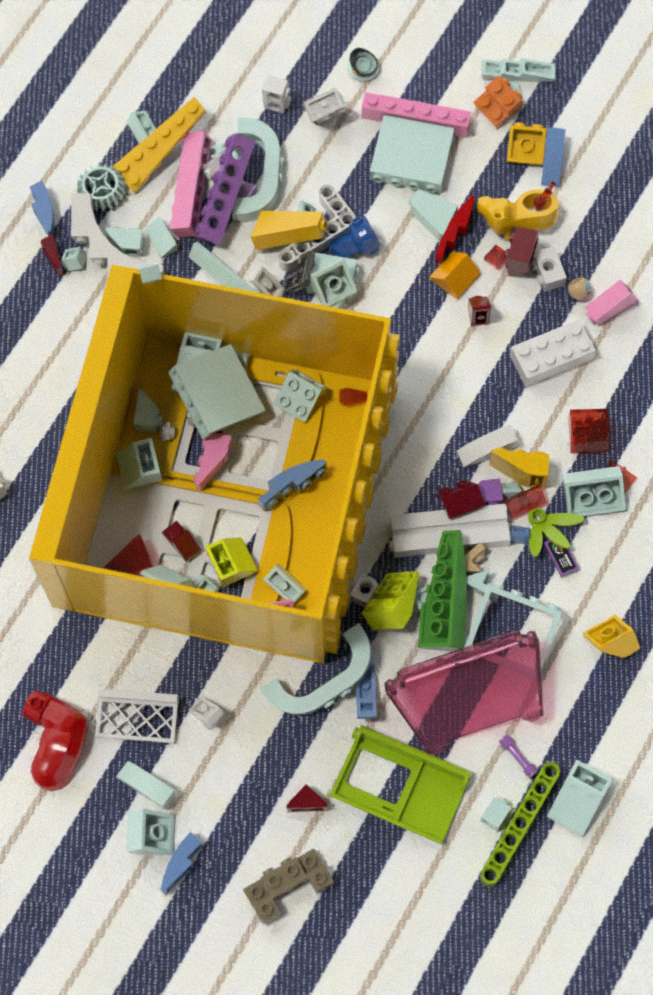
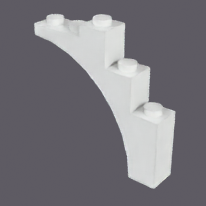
M72 193L71 237L73 241L80 244L89 241V259L91 262H94L96 265H104L105 262H108L107 280L112 264L139 269L138 265L147 264L122 253L106 239L97 225L90 193ZM159 264L161 274H165L164 266Z

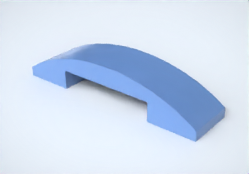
M371 647L369 668L362 680L356 684L357 719H377L374 647Z

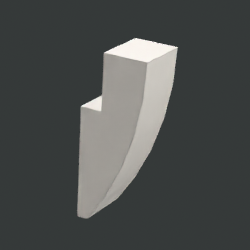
M511 424L465 445L457 450V454L463 467L467 468L490 459L492 449L505 448L508 450L516 447L518 439Z

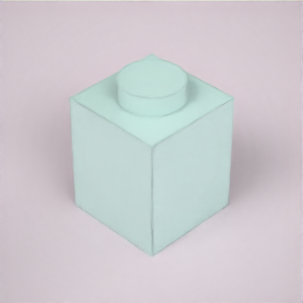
M494 797L481 816L480 821L498 832L511 811L509 803L503 798L499 797L497 799Z

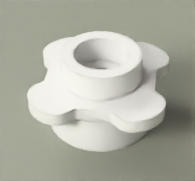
M170 422L163 423L159 429L161 441L172 440L175 433L174 425H170Z

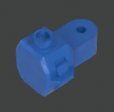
M358 216L349 225V233L335 240L330 245V248L335 256L347 258L358 251L365 255L368 253L374 254L379 250L381 243L367 217Z

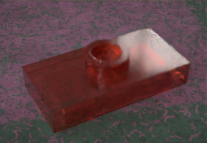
M536 485L504 500L512 519L547 503L540 485Z

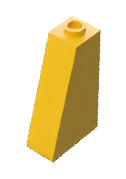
M261 211L250 237L255 250L320 239L327 230L328 223L324 218L323 212Z

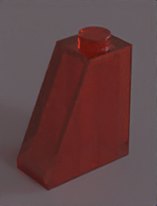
M141 534L133 538L103 569L141 576L142 570L152 568L153 565Z

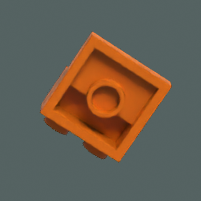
M499 76L485 87L486 91L473 102L497 129L524 105L521 100L523 98L516 89L512 91L509 88L511 86L510 82L505 77L501 79Z

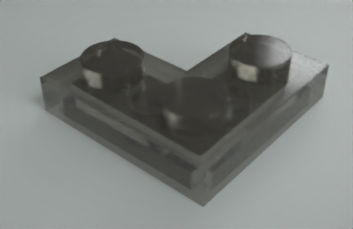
M309 250L300 255L296 272L286 277L283 294L290 296L310 285V275L315 266L314 259L316 253Z

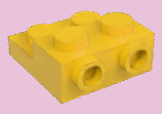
M524 123L510 125L507 162L543 165L547 128H543V125L533 124L532 127H527Z

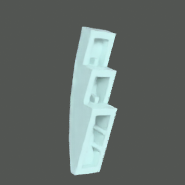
M502 58L500 62L483 59L481 61V78L494 80L499 76L501 79L505 77L508 81L517 82L554 81L555 64L521 58L520 61Z

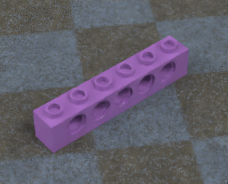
M237 133L227 137L224 145L226 147L225 153H222L219 159V170L213 176V181H215L213 188H210L207 194L209 200L202 209L201 216L203 217L201 223L199 222L195 229L197 239L215 246L221 244L255 144L254 140ZM233 150H236L238 152V159H235L233 157ZM228 167L233 170L231 177L226 172ZM222 184L227 187L226 194L221 192L220 187ZM216 201L221 204L220 211L215 209ZM210 219L215 221L214 228L209 226Z

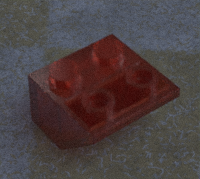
M608 408L571 409L568 415L570 453L609 452Z

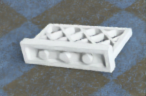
M99 689L95 737L175 743L179 695ZM103 702H111L116 708L108 716L102 710ZM125 704H131L135 708V711L128 717L120 710ZM150 705L155 712L146 719L140 710L144 706ZM165 707H173V715L168 720H165L159 712ZM119 711L125 720L118 726H115L109 718ZM138 712L145 721L135 728L129 719ZM158 714L164 723L155 730L149 723V720ZM108 720L114 729L108 734L100 733L101 725ZM128 722L134 730L128 735H123L118 728ZM147 723L154 732L148 737H143L138 730ZM165 725L171 729L170 739L162 738L158 733Z

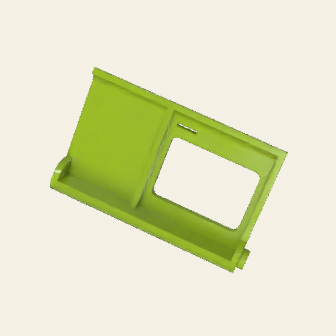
M366 726L356 727L351 737L354 739V743L329 796L438 844H442L472 772ZM361 750H365L410 770L409 778L396 804H392L346 783L357 755Z

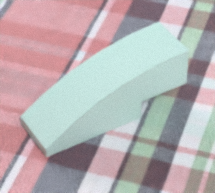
M127 761L116 776V778L146 799L151 800L163 810L176 794L174 789L130 761Z

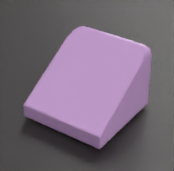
M245 182L240 186L237 197L247 198L254 196L258 192L257 186Z

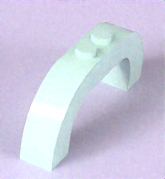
M238 117L237 134L254 140L255 144L262 147L265 152L264 178L261 190L251 197H236L232 209L233 222H250L258 219L261 211H270L278 197L279 184H282L283 174L280 173V168H283V157H280L278 138L267 124L254 118Z
M358 623L343 633L352 649V661L345 671L303 697H295L288 694L276 678L260 689L264 697L280 711L292 715H305L313 713L322 707L326 709L335 703L334 699L341 696L343 698L351 693V688L365 676L371 661L370 642L361 625Z

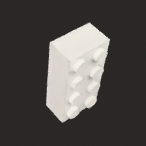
M579 319L512 346L510 357L525 387H528L594 360L596 350Z

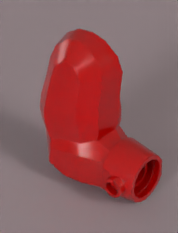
M34 690L24 705L22 715L36 725L43 726L44 731L40 738L37 753L31 763L30 774L34 783L41 789L48 791L62 790L70 783L74 770L83 754L90 723L78 709L67 702Z

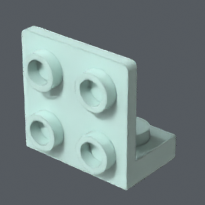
M298 370L289 371L274 401V405L297 419L306 422L319 396L325 395L328 387Z

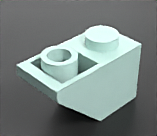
M118 226L105 228L107 239L119 251L129 257H142L144 241L142 229L135 227L128 229Z

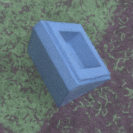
M512 525L510 528V543L528 545L530 528Z

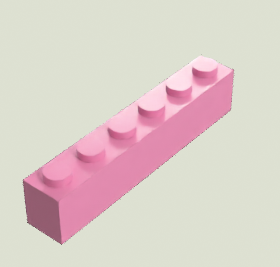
M365 92L361 107V118L382 122L384 115L451 127L454 128V136L467 138L471 111Z
M205 131L188 132L182 141L183 149L180 156V168L177 173V187L174 191L175 200L172 205V219L169 223L170 230L177 237L197 235L195 229L200 222L206 183L203 166L209 162L212 139Z

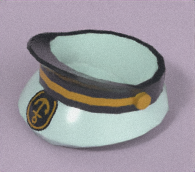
M355 48L349 56L347 64L348 73L359 81L372 80L379 71L377 58L367 49Z

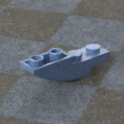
M325 460L305 462L273 477L268 481V488L270 490L258 499L261 509L265 511L267 508L274 507L278 502L277 500L282 496H287L292 491V488L297 492H300L302 489L306 490L315 478H321L326 473L327 462Z

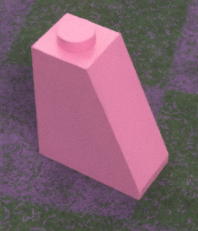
M619 280L584 308L588 312L586 314L588 319L592 323L595 321L601 325L636 304L639 299L629 286Z

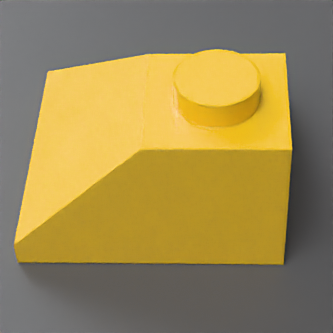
M613 615L582 633L591 644L603 653L624 658L640 649L634 630L617 615Z

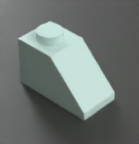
M139 389L133 422L135 431L158 433V428L163 423V416H160L159 409L142 389Z

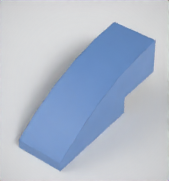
M547 128L541 186L559 187L566 129Z
M41 180L29 186L31 194L36 201L31 205L47 236H54L53 208L48 191Z
M191 831L179 844L167 865L160 889L164 895L194 868L190 859L203 847L202 843Z

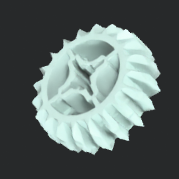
M98 163L96 168L91 165V170L85 169V174H80V180H77V193H89L87 188L90 186L93 191L91 194L93 207L96 211L99 208L105 211V207L112 209V204L118 206V200L122 201V195H125L124 188L126 184L123 181L124 177L120 175V171L115 170L113 166L108 168V165L105 163L101 167ZM111 180L115 183L114 189L111 188L109 183Z

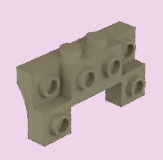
M314 848L298 858L291 859L289 857L280 863L281 866L276 869L273 867L267 869L262 873L263 876L260 877V880L243 889L263 925L267 924L266 922L272 918L281 915L274 901L305 883L310 882L316 894L320 893L327 886L334 885L333 879Z

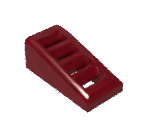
M50 235L40 240L41 247L54 270L61 277L63 276V270L55 238L53 235Z

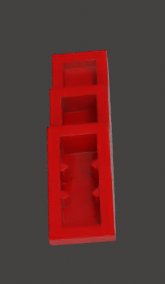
M471 195L450 221L438 246L435 263L441 264L443 262L446 249L454 250L458 235H466L475 196Z

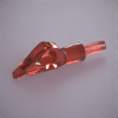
M551 182L549 187L540 196L534 198L533 205L537 212L541 211L552 194V189L556 185L555 182Z

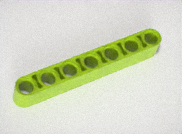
M545 763L481 872L480 880L484 886H495L558 779L560 768L556 763ZM552 769L555 772V776L548 777L545 774V770ZM542 786L546 792L538 794L535 791V787ZM532 803L536 809L528 811L525 808V804ZM515 821H524L526 824L525 828H517ZM512 837L516 844L509 846L505 843V839ZM501 854L505 857L506 861L504 863H497L494 857ZM492 872L495 875V879L488 881L485 879L484 874Z

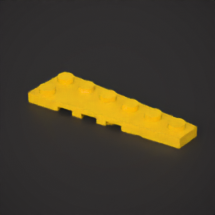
M195 97L113 166L115 170L120 171V175L124 177L123 181L134 194L150 178V174L159 168L163 159L172 153V149L176 144L185 138L187 133L191 131L207 112Z

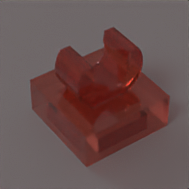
M495 244L484 256V260L499 270L506 262L504 259L506 251Z

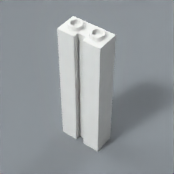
M506 504L483 506L448 519L445 510L390 515V522H387L388 534H392V540H389L390 552H394V558L436 554L442 532L448 530H461L464 551L472 550L479 543L485 549L507 547L510 545L511 540Z

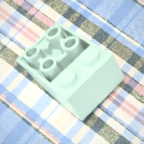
M185 332L177 364L222 348V339ZM172 383L171 390L177 391L174 383Z
M576 760L547 817L583 837L613 779Z

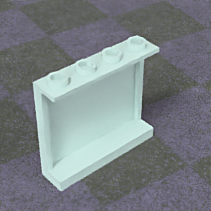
M384 115L370 168V180L376 183H389L393 186H405L412 190L420 189L426 190L429 193H441L450 147L454 138V128Z
M231 344L179 363L168 372L202 439H206L214 432L254 416L258 418L265 411L264 404L255 391V386L249 380L246 369L242 366L238 354Z

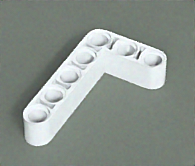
M325 184L319 189V202L331 217V220L327 222L328 227L323 237L293 243L280 251L279 267L285 272L294 270L310 260L314 252L321 253L329 248L335 240L349 233L350 224H345L344 222L349 221L352 223V220L356 218L355 214L333 186ZM284 259H290L289 262H285V261H283V260H284Z

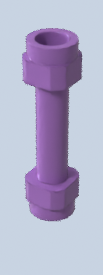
M508 734L499 741L502 748L508 750L524 769L523 773L529 779L539 772L533 763L530 764L514 746V740Z

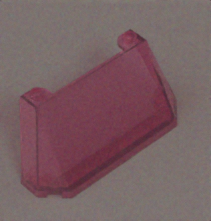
M513 630L402 668L397 672V677L394 680L388 679L384 683L386 694L428 754L442 753L450 740L518 717L534 722L543 716L540 647L535 631L521 634L520 631Z

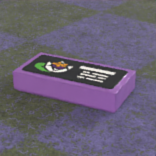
M550 540L544 542V546L561 578L579 570L569 548L559 547Z

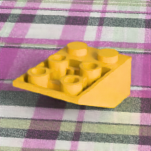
M496 448L491 450L489 466L526 488L545 489L550 454H545L542 451L531 453L521 449L508 451L505 448Z

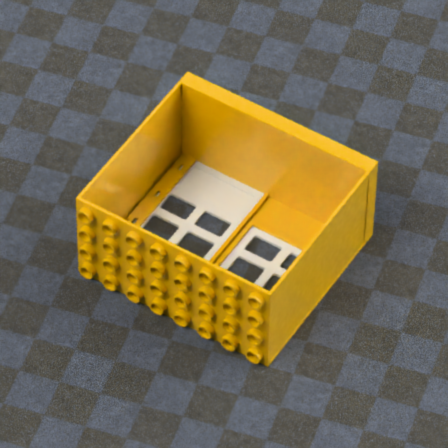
M112 264L29 556V560L51 606L67 611L325 664L327 652L337 654L342 633L340 631L341 620L339 617H346L350 594H348L350 582L348 580L354 581L358 564V545L356 543H363L366 529V508L370 509L375 487L373 486L374 475L380 469L382 440L387 437L390 424V405L394 404L397 394L398 382L396 381L399 370L397 366L399 351L397 350L400 335L391 333V318L161 274L162 280L143 284L139 269ZM185 332L222 339V347L231 344L234 350L250 354L246 372L253 384L281 389L289 371L298 370L328 387L326 394L319 396L306 422L286 412L282 428L242 421L227 427L226 431L219 430L225 435H231L232 438L228 461L201 491H197L194 477L196 472L199 473L200 467L185 463L196 426L188 424V410L178 391L171 390L173 381L168 373L177 365ZM139 389H142L157 406L160 416H163V423L170 422V425H174L175 433L172 440L161 441L159 436L160 427L158 428V433L135 431L133 422ZM238 435L278 443L269 480L281 472L305 462L325 460L327 462L326 473L321 478H315L306 490L302 489L300 492H297L292 488V491L287 496L279 498L274 507L267 508L265 511L259 506L258 499L270 490L268 488L269 480L232 474L228 472ZM152 438L162 481L125 490L116 454L132 442ZM181 501L204 507L196 538V543L201 551L190 559L186 577L192 583L202 575L204 565L206 563L211 564L206 554L205 546H208L219 510L260 518L251 554L258 572L245 578L241 597L145 578L140 575L142 570L159 566L160 558L163 554L181 557L162 535V531L169 527L175 502ZM277 564H280L307 589L293 604V608L270 603L285 600L263 580Z

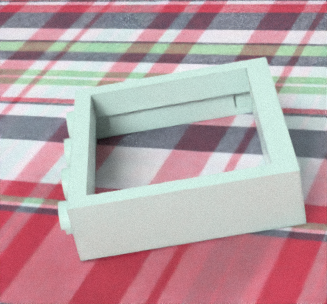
M494 582L492 586L488 584L463 651L538 679L563 612L559 611L560 607L549 603L548 606L540 604L542 600L530 596V599L522 597L523 593L512 589L510 593L503 590L504 586ZM492 592L555 615L535 669L472 646Z

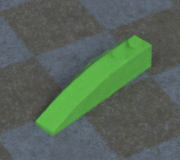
M448 530L442 532L436 553L438 558L431 571L433 574L431 583L427 585V597L425 603L422 602L419 648L446 651L464 650L467 608L464 547L461 530Z

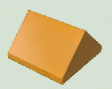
M452 252L429 276V279L458 300L481 275V272L468 254Z

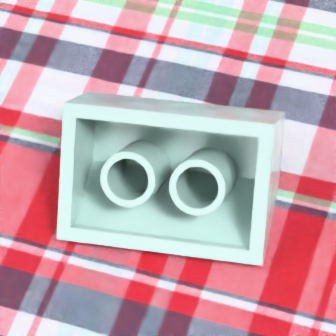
M619 466L562 474L567 513L588 516L626 510L623 475Z

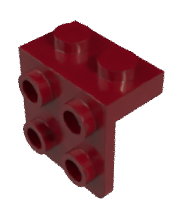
M467 480L456 483L457 486L454 488L448 486L439 489V493L435 494L437 499L442 500L448 519L485 506L478 484Z

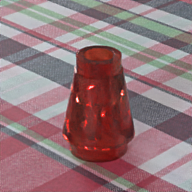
M347 387L339 390V403L344 404V406L367 402V391Z

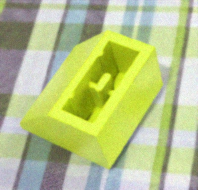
M242 537L221 539L205 546L206 554L222 588L258 572Z

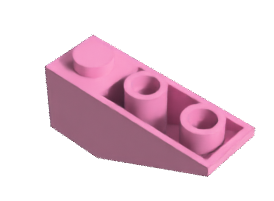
M213 433L210 437L203 439L202 449H204V453L199 456L198 460L200 470L199 473H195L194 477L197 491H201L228 461L232 445L231 435Z

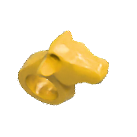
M540 189L523 193L514 203L506 198L492 199L488 196L480 197L477 203V211L484 216L488 227L492 228L495 234L504 233L505 241L510 239V233L514 227L543 230L553 226L558 221L560 209L557 197L549 191ZM533 207H543L546 210L537 212L528 209Z

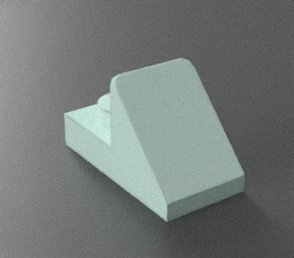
M490 570L467 576V589L484 596L487 585L484 583ZM492 592L489 600L496 603L499 595Z

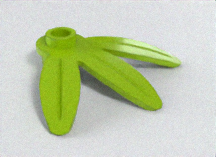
M541 508L532 509L528 514V521L532 525L529 537V549L532 556L537 557L540 554L543 542L542 532L555 545L565 549L570 548L566 537L553 525L573 526L584 522L585 518L571 513L546 515L545 511ZM538 516L540 520H535L534 517Z

